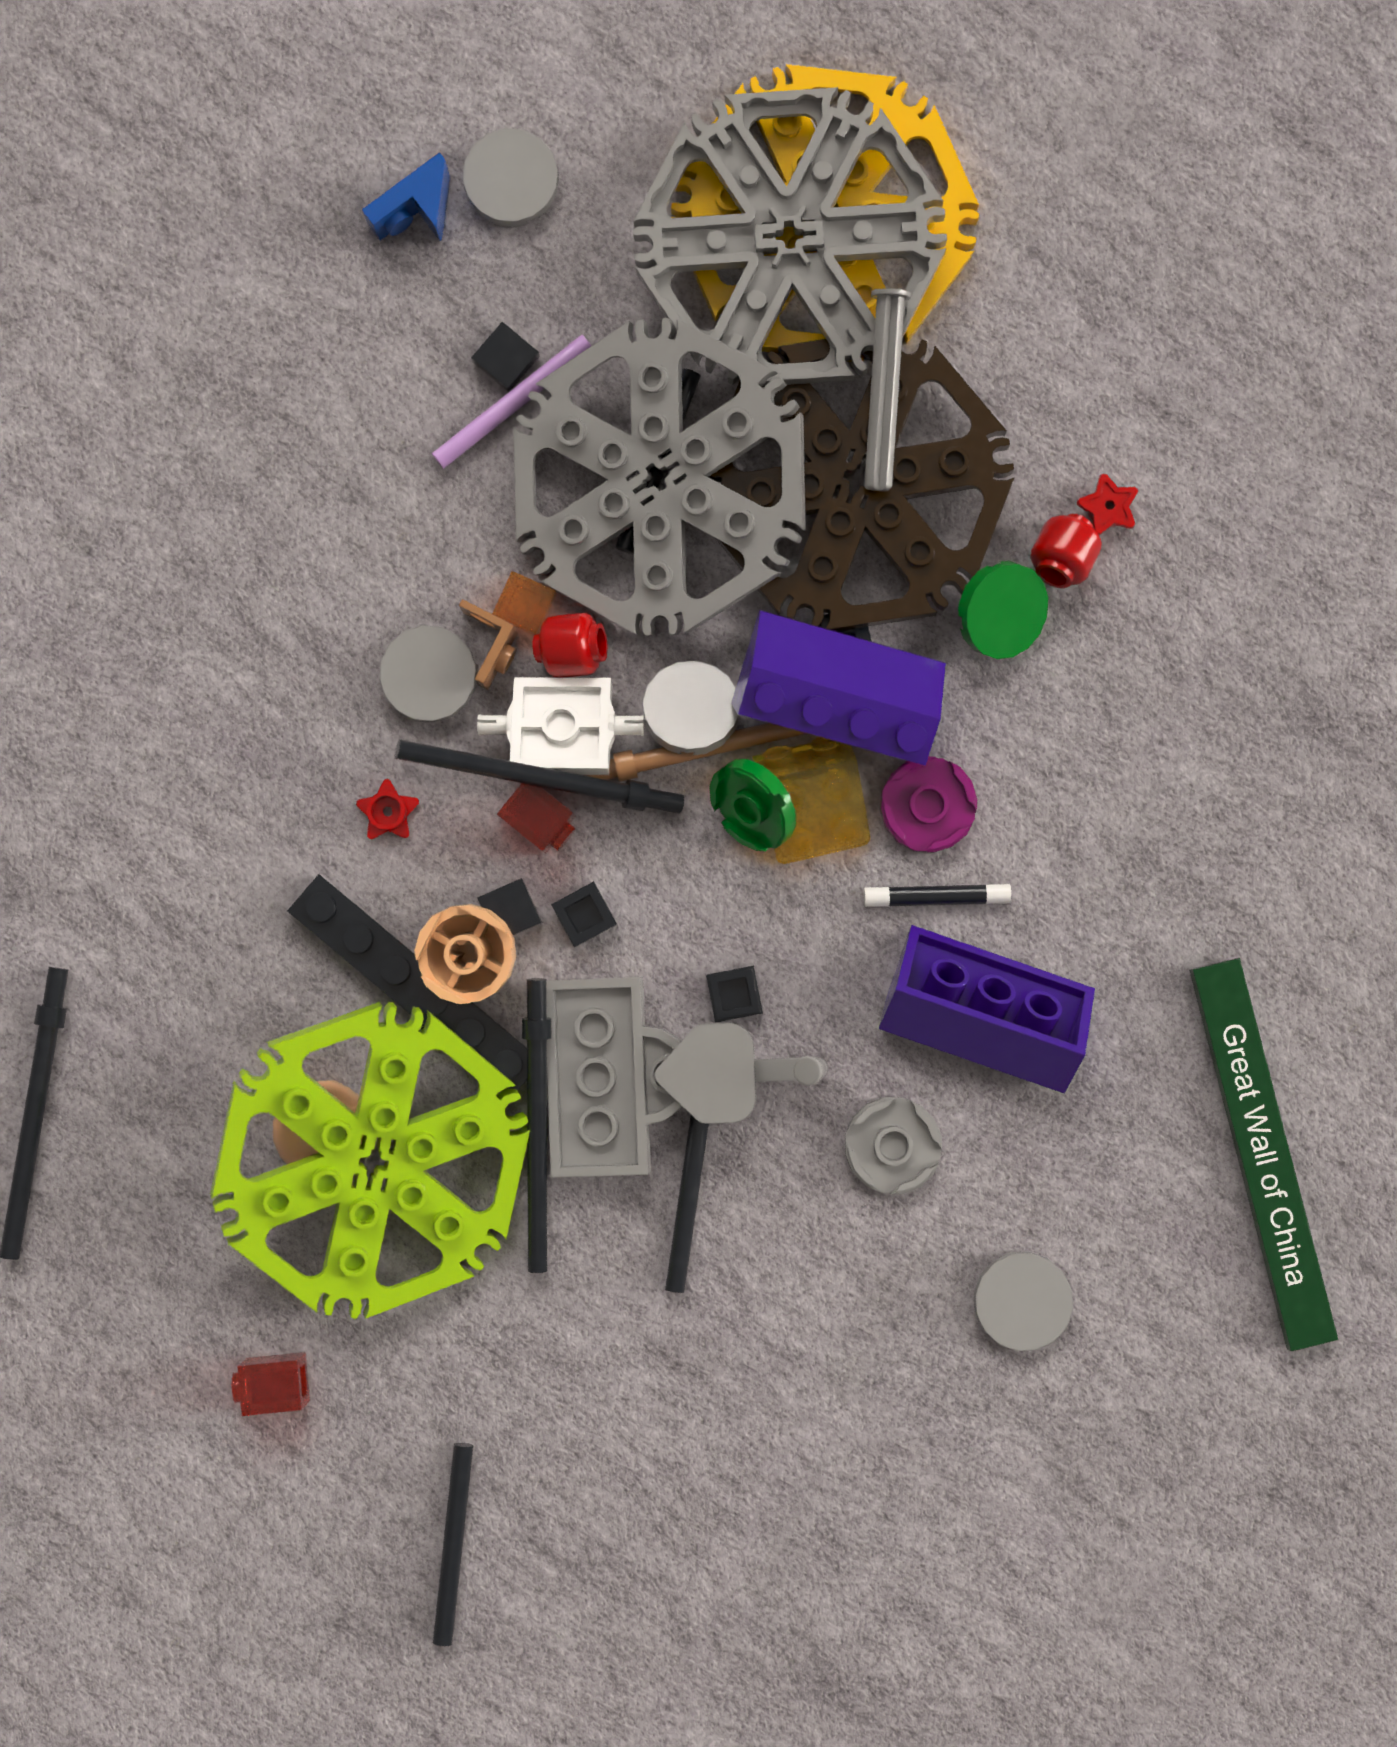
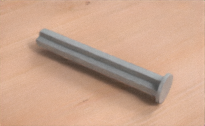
M875 289L871 291V297L877 299L864 484L865 488L871 491H888L891 489L893 481L905 300L911 298V292L901 289Z

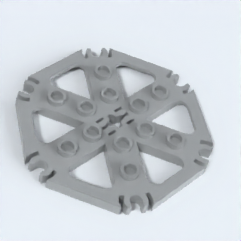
M838 87L725 95V103L732 109L733 114L728 115L724 103L716 99L712 102V106L718 120L713 124L703 123L699 115L694 113L691 115L694 132L699 137H696L688 130L684 121L633 221L635 228L633 229L634 242L648 241L653 245L648 253L634 254L635 265L640 267L636 268L637 275L665 317L672 321L676 334L678 330L677 318L775 370L778 374L770 377L763 386H766L768 382L775 378H782L786 385L854 381L855 375L846 364V361L850 360L852 368L860 376L867 374V366L862 361L861 355L866 351H873L875 317L838 262L903 258L910 263L913 273L905 290L911 292V298L905 300L903 338L946 252V248H940L946 246L947 234H932L927 229V225L932 222L944 221L945 209L941 208L944 200L881 108L879 116L869 126L868 124L873 116L874 103L868 101L862 113L857 115L851 114L846 109L850 103L851 92L845 90L837 101V108L831 107L832 101L838 95ZM809 117L815 122L817 128L786 186L749 130L751 125L760 119ZM867 150H877L884 155L908 192V198L905 203L834 207L859 156ZM702 161L712 168L742 214L671 218L667 213V206L686 168L693 162ZM785 227H793L795 235H803V238L796 240L795 248H785L784 241L776 240L775 238L783 236ZM817 251V253H805V252ZM765 254H777L774 256H764ZM745 268L715 328L711 330H702L694 324L671 289L673 278L681 272ZM793 289L828 341L830 351L825 359L818 362L771 364L764 359L762 347ZM690 353L699 367L703 355ZM707 357L705 369L706 372L711 374L717 363ZM730 370L728 383L734 385L739 380V376Z
M662 318V332L657 338H649L647 322L643 319H637L635 335L638 340L636 341L633 340L632 335L634 324L628 321L536 383L537 386L547 389L552 396L548 398L538 392L530 391L528 397L538 402L541 407L539 416L535 419H529L518 414L516 418L522 426L533 430L532 435L523 434L519 429L513 427L516 541L522 542L527 536L535 533L536 538L525 541L520 550L524 554H530L536 549L541 548L545 554L543 562L532 569L533 572L540 576L547 575L556 567L555 572L548 578L541 580V582L636 635H641L639 629L641 615H644L642 630L646 636H655V622L662 616L666 617L669 622V635H679L681 631L680 614L683 615L685 624L683 633L688 634L783 574L771 569L765 561L769 558L780 566H788L790 563L788 559L778 554L777 545L784 538H789L800 544L802 538L797 532L785 528L786 522L797 524L806 531L803 414L800 412L794 419L783 422V418L790 417L797 412L799 405L794 399L784 406H776L774 403L775 394L786 387V383L782 378H775L768 382L763 389V384L770 377L778 374L775 370L677 318L678 330L675 340H673L675 327L669 318ZM689 353H699L735 372L740 378L741 388L734 398L683 430L682 358ZM614 357L624 358L630 368L631 435L577 407L571 400L572 386L578 380ZM768 438L775 439L780 444L782 455V497L772 507H762L708 478ZM553 449L608 479L553 516L545 517L536 508L535 459L542 450ZM670 450L672 451V453L662 459V455ZM654 466L661 471L668 468L671 470L670 474L664 479L667 487L662 491L655 486L645 487L647 482L652 479V474L649 470ZM636 472H639V473H640V474H638L637 476H635L634 478H632L631 480H628V479H627V478H629L630 476H632L633 474H635ZM685 522L737 549L742 553L745 560L744 568L738 576L700 599L691 598L687 594ZM633 526L635 590L628 600L616 601L580 581L575 573V565L578 561Z

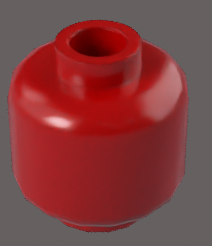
M1079 514L1054 516L1044 523L1032 547L1030 560L1035 568V572L1044 583L1055 588H1068L1071 585L1081 584L1088 578L1100 554L1102 541L1098 532L1093 528V524L1086 517Z
M588 613L547 617L541 625L540 634H535L532 642L536 662L543 663L546 671L554 678L593 674L597 671L600 662L606 660L608 653L607 636L604 626L601 623H596L594 618Z

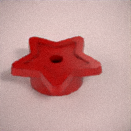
M1101 474L1098 478L1095 492L1078 499L1076 503L1080 508L1088 512L1089 517L1093 521V528L1099 535L1113 526L1132 529L1135 526V520L1129 506L1137 496L1138 489L1136 487H1117L1107 474ZM1111 501L1114 504V508L1111 510L1107 509L1105 503Z
M384 779L377 794L357 800L356 806L369 819L367 832L369 839H375L388 831L402 838L409 837L407 816L418 806V798L398 795L391 780ZM386 807H390L392 809V814L390 816L384 815V809Z

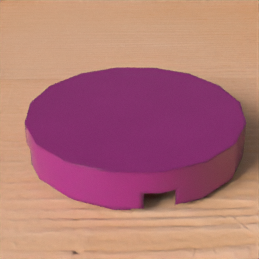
M929 756L926 766L906 761L891 773L881 792L880 812L885 828L896 842L912 851L934 853L953 847L968 834L975 819L978 799L971 779L960 766L943 758Z

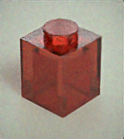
M521 783L497 813L500 818L545 854L551 847L559 851L576 830L570 824L576 817L574 813L546 790L538 786Z
M306 1352L246 1358L237 1366L238 1372L232 1375V1396L235 1403L241 1402L242 1416L299 1411L310 1402Z

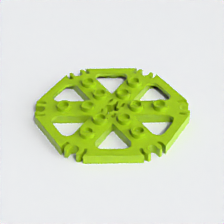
M380 1002L268 1041V1046L278 1051L282 1058L276 1061L272 1053L260 1048L256 1053L258 1058L268 1065L266 1072L261 1076H253L244 1068L240 1070L239 1075L243 1083L253 1089L252 1092L239 1087L233 1080L210 1192L211 1199L218 1196L212 1201L215 1213L228 1208L234 1209L237 1212L235 1219L221 1225L224 1236H233L227 1237L228 1244L315 1312H317L319 1299L324 1293L322 1304L325 1315H332L333 1306L338 1299L347 1298L351 1301L349 1305L351 1318L357 1319L362 1310L361 1299H366V1306L363 1311L365 1319L474 1277L472 1271L463 1267L460 1262L466 1259L473 1269L480 1271L483 1269L482 1261L474 1255L476 1247L480 1244H488L496 1251L501 1248L496 1236L488 1231L489 1229L501 1233L507 1239L530 1130H527L526 1124L528 1119L524 1112L509 1116L505 1114V1109L511 1102L520 1100V1094L516 1089L504 1090L507 1087L515 1086V1084L428 1010L426 1023L423 1029L419 1030L424 1019L419 1007L413 1006L411 1018L407 1023L398 1024L395 1022L397 1007L394 1003L388 1002L383 1011L384 1022L379 1023V1012L382 1005ZM352 1037H362L370 1043L356 1113H354L306 1074L302 1069V1063L304 1058L313 1051ZM431 1050L445 1052L477 1079L479 1085L477 1094L409 1119L421 1059L427 1052ZM265 1112L273 1115L319 1152L249 1179L244 1177L239 1170L247 1126L250 1119L258 1113ZM378 1137V1154L385 1163L384 1165L375 1166L373 1173H370L367 1185L366 1167L359 1160L361 1157L366 1158L370 1156L371 1150L375 1148ZM393 1139L394 1145L393 1148L390 1149L391 1140ZM485 1147H495L502 1153V1164L492 1205L484 1211H474L425 1170ZM383 1178H386L384 1190H381ZM336 1204L323 1269L319 1274L306 1276L300 1273L267 1246L266 1236L275 1226ZM390 1209L440 1249L442 1259L439 1266L432 1271L393 1286H384L376 1280V1269Z

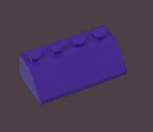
M759 610L731 704L739 715L926 766L941 719L946 663Z
M911 925L886 997L879 1029L1065 1094L1085 1057L1095 988Z

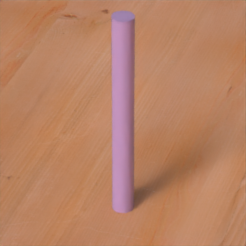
M581 334L435 450L432 455L443 469L530 401L531 398L528 397L530 391L540 393L545 388L537 386L536 383L591 347L588 340Z

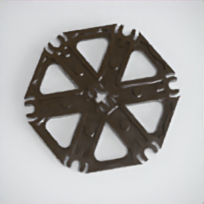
M826 339L778 346V353L785 357L788 363L821 361L827 357L830 351V346ZM922 339L917 351L912 354H906L901 350L892 487L888 491H871L866 489L865 486H861L858 492L854 493L851 503H847L850 494V482L844 479L845 474L853 476L856 470L860 469L863 459H866L871 378L850 431L810 383L787 385L775 394L774 403L776 406H784L793 399L799 405L797 412L790 417L783 418V422L794 419L800 412L803 414L804 458L807 461L804 463L805 516L817 514L795 572L785 578L776 577L757 589L778 615H780L781 607L785 601L790 598L792 601L787 609V618L794 619L799 609L809 608L814 613L811 624L820 627L824 613H830V621L826 629L836 632L936 616L937 611L930 606L926 597L930 596L935 607L944 611L949 603L942 596L941 588L945 585H952L962 595L967 581L963 576L957 574V571L971 580L977 571L980 570L1014 478L1008 480L993 479L994 477L999 479L1006 478L1014 471L1013 463L997 464L993 460V454L997 451L1008 450L1010 440L1001 437L989 442L988 439L994 436H1005L1007 430L936 346H934L933 355L927 363L923 362L927 352L926 340ZM770 351L767 354V361L769 363L783 364L782 359L777 353ZM866 351L862 354V356L867 357L873 362V351ZM739 381V383H738V386H737V388H736V391H735V393H734L733 398H734V397L739 393V391H740L741 381ZM927 382L940 384L970 420L971 429L964 437L896 448L918 390ZM850 451H854L851 463L847 462ZM731 462L708 477L716 482H721V485L762 507H772L782 497V466L743 472L735 468ZM839 489L837 499L833 498L835 490ZM977 489L981 492L984 503L967 546L960 550H951L942 543L907 499ZM863 499H866L867 502L865 508H860ZM864 530L908 582L909 590L905 596L899 599L861 605L849 604L842 597L841 589ZM715 538L742 571L745 565L742 553Z

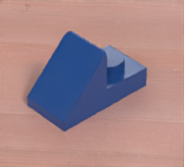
M440 152L362 209L368 226L380 241L389 234L396 236L406 230L413 222V216L417 213L423 218L439 241L442 240L451 177L446 161Z

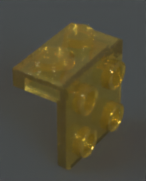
M819 736L813 739L811 743L794 747L775 746L766 750L763 754L752 756L754 762L766 767L780 780L788 791L796 810V827L791 838L774 849L779 863L789 864L868 844L871 836L857 759L851 745Z

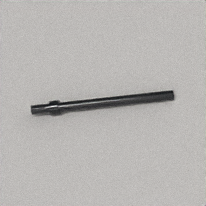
M401 739L398 740L395 751V759L621 802L622 807L626 809L644 811L647 807L680 814L684 806V795L651 789L648 783L628 779L626 783H620Z
M49 967L43 1003L37 1004L34 1024L39 1025L0 1248V1258L18 1260L20 1257L59 1028H64L67 1008L62 1006L69 969Z
M544 978L527 979V1017L522 1018V1039L527 1040V1130H530L527 1143L528 1272L530 1273L547 1272V1039L552 1038V1021L550 1017H547L546 979Z

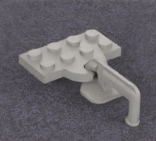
M643 977L546 981L547 1017H550L552 1021V1038L547 1039L551 1178L648 1175L651 1173L649 1124L665 1121L683 1107L697 1121L704 1124L739 1122L748 1117L755 1107L756 1082L797 1080L802 1085L812 1086L826 1076L828 1064L823 1058L812 1056L755 1059L754 1042L750 1033L744 1027L735 1023L697 1025L682 1041L663 1028L645 1026Z

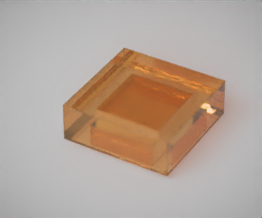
M512 571L492 614L532 635L539 634L541 625L550 610L557 592L550 587Z

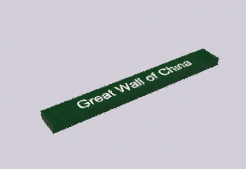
M1234 958L1190 969L1195 995L1286 1348L1292 1352L1339 1340L1240 958Z

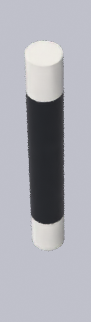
M1010 884L864 888L865 907L1011 903Z

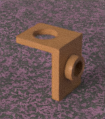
M462 599L459 607L464 614L499 631L475 678L479 686L488 690L497 672L504 675L510 667L517 651L511 645L518 633L514 625Z

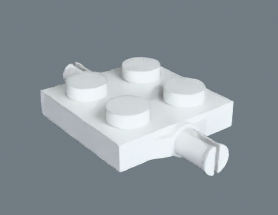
M514 677L513 701L507 711V715L479 714L477 718L479 736L507 735L510 743V761L580 775H609L610 749L615 740V735L644 736L645 728L644 715L615 716L612 706L611 678Z

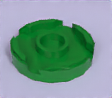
M1009 560L999 561L1001 563L992 567L987 565L977 571L965 586L958 604V616L962 618L963 629L960 628L963 639L974 651L995 659L1012 658L1027 650L1041 634L1048 615V594L1044 581L1033 569Z
M734 759L714 773L709 785L710 802L714 812L720 809L721 814L725 818L721 824L726 832L736 841L755 851L766 852L769 848H778L791 838L796 827V810L788 791L772 772L763 765L749 759Z

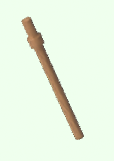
M765 723L735 730L723 746L707 754L693 755L694 752L685 753L682 751L681 754L668 751L664 747L635 754L632 753V749L613 753V759H610L609 775L585 776L605 780L618 777L619 782L638 778L637 773L808 733L772 723Z

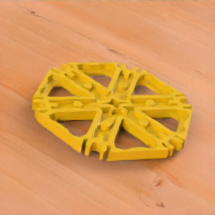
M786 64L785 73L790 78L791 84H786L784 72L779 67L773 69L772 78L776 87L772 90L762 89L756 77L750 78V93L838 87V92L847 90L852 94H860L867 98L868 101L874 103L873 116L868 124L869 126L877 119L881 108L906 146L913 139L925 140L930 145L946 180L947 192L941 197L944 200L941 207L945 209L944 221L932 222L927 225V229L932 234H947L946 246L940 248H946V252L904 334L905 343L907 344L971 259L974 251L969 250L974 249L977 238L965 236L959 231V226L963 224H977L979 213L976 211L978 210L979 203L935 105L926 117L920 119L925 113L928 98L923 96L912 107L904 105L901 99L906 94L908 84L905 81L896 86L892 96L886 95L888 90L895 85L897 77ZM743 83L735 94L746 93ZM726 104L728 115L733 114L732 109ZM805 116L757 120L755 122L759 127L778 173L787 186L815 132L814 125L811 119ZM867 150L859 156L834 207L905 203L908 196L873 192L891 166L881 152ZM696 161L686 168L675 191L686 192L691 196V199L683 204L678 202L672 203L671 215L681 218L742 214L707 163ZM785 227L783 236L775 238L776 240L784 241L785 248L792 249L795 248L796 240L803 238V235H795L793 227ZM810 251L805 253H817V251ZM765 254L764 256H774L777 254ZM873 259L838 262L873 316L876 317L877 299L871 297V291L886 288ZM716 270L693 271L716 323L736 285L723 283L719 279ZM793 289L762 347V352L773 351L778 353V346L826 339L823 334L788 330L781 324L779 316L796 295ZM861 355V359L863 362L865 357Z

